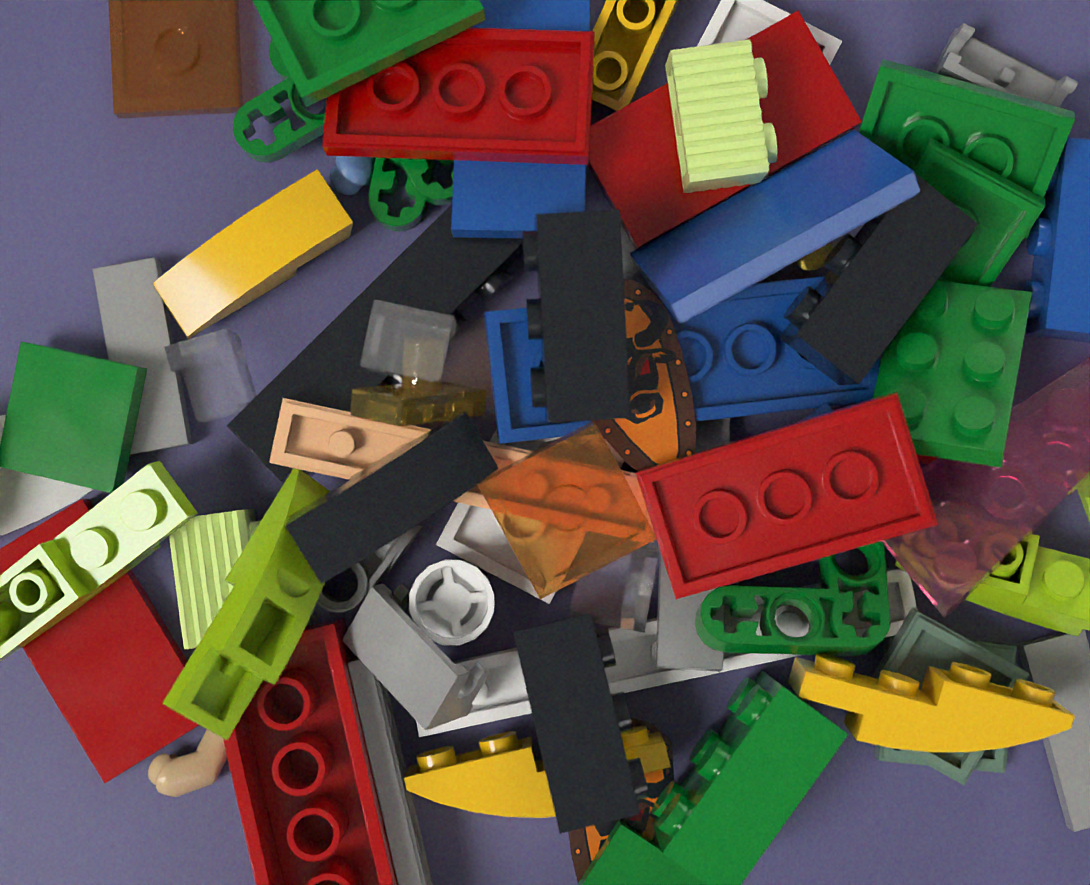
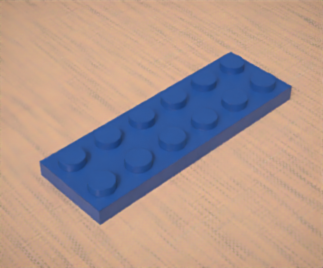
M824 277L753 284L684 323H679L664 305L670 314L682 350L693 396L696 421L818 408L824 403H827L829 406H837L873 399L880 368L879 358L860 384L838 385L779 339L790 324L784 318V314L791 303L806 287L810 286L815 290ZM526 308L485 312L484 322L498 443L599 433L591 420L548 423L545 419V407L532 408L530 367H542L541 339L528 340Z

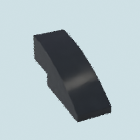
M463 411L354 474L347 483L293 513L285 526L322 584L423 522L494 473L499 467L466 411Z

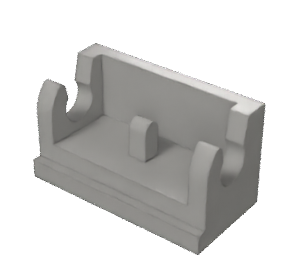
M962 23L958 29L956 28L952 32L932 71L936 74L1060 107L1069 93L1071 94L1078 85V81L1066 75L1058 81L972 37L975 28L965 23Z
M385 584L372 586L342 641L425 731L467 716L473 708L472 702L487 679L488 671L479 662L468 671L461 663L455 665L405 613L409 605L410 591L403 584H400L394 591L392 599V591Z

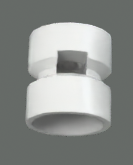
M446 559L428 566L416 578L409 593V612L412 620L432 641L441 645H462L476 639L488 627L494 613V593L488 578L477 566L464 560Z

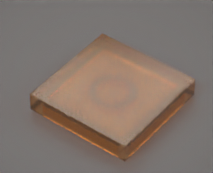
M109 0L113 113L119 119L237 113L243 106L238 0Z
M595 420L498 470L478 483L480 491L540 599L656 540L655 533Z

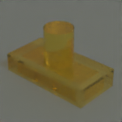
M406 338L402 384L353 388L351 415L397 426L449 420L463 411H466L469 417L485 415L487 390L442 381L444 341L429 338Z

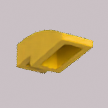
M316 169L214 235L156 280L153 286L189 339L294 277L297 268L349 238L353 222L319 170Z

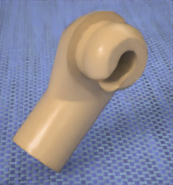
M206 729L195 752L180 757L175 754L168 755L166 753L158 755L149 766V780L156 785L159 793L170 797H178L212 785L218 779L228 759L223 738Z

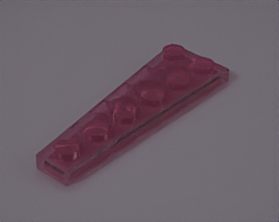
M1090 357L1012 408L1002 468L937 458L921 469L938 525L881 542L943 617L953 612L1002 563L1003 559L1026 536L1028 537L1045 521L1047 515L1068 494L1071 495L1090 474Z

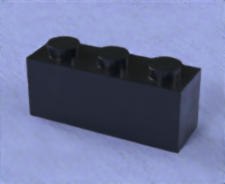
M917 174L915 176L920 192L866 222L855 237L850 234L845 235L826 257L823 265L829 269V272L814 290L810 286L806 287L794 299L784 314V318L790 324L779 339L838 385L860 384L978 226V223Z
M620 210L536 214L534 218L535 230L522 231L524 271H537L539 299H526L528 340L541 339L542 367H530L532 408L545 407V419L548 423L631 418Z
M589 613L513 632L560 834L640 814L637 800L648 798L649 792L640 757L627 760L621 733L633 731L624 692L611 694L605 668L617 666L608 627L595 630L592 615Z

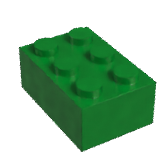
M763 670L755 681L750 677H746L739 684L726 706L732 712L718 732L709 729L700 738L689 757V760L694 763L692 769L680 785L675 781H671L665 787L651 811L657 816L652 825L662 853L705 885H741L849 735Z

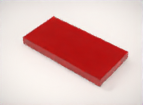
M799 10L746 39L751 41L754 59L763 58L765 62L768 93L766 98L759 99V106L761 108L763 124H773L777 140V161L769 163V172L763 180L857 128L862 122ZM668 83L590 127L588 167L612 209L620 210L621 225L635 250L755 185L746 184L692 193L683 192Z
M468 28L327 97L322 147L327 156L588 165L595 32Z
M897 392L636 472L676 599L938 525Z
M80 499L0 549V575L36 546L53 540L91 510L93 505L90 500ZM132 569L74 612L22 647L104 784L199 726L197 723L162 704L187 664V660Z

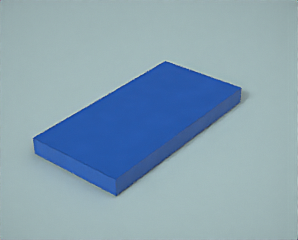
M480 0L484 8L486 20L470 27L590 31L591 0ZM454 160L451 221L453 237L522 238V231L535 230L534 218L536 214L585 211L586 165Z
M853 130L629 254L639 274L679 323H684L917 195L916 193L920 192L913 170L862 134Z

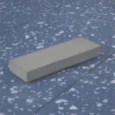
M154 257L94 268L93 275L108 359L148 368L130 456L192 445L193 441L170 312L153 286V283L163 275L160 260Z
M1083 629L1078 637L1059 632L1017 644L1023 669L1030 674L1027 681L1054 690L1056 692L1054 700L1075 715L1071 729L1043 738L1066 827L1074 832L1090 828V647L1085 630Z

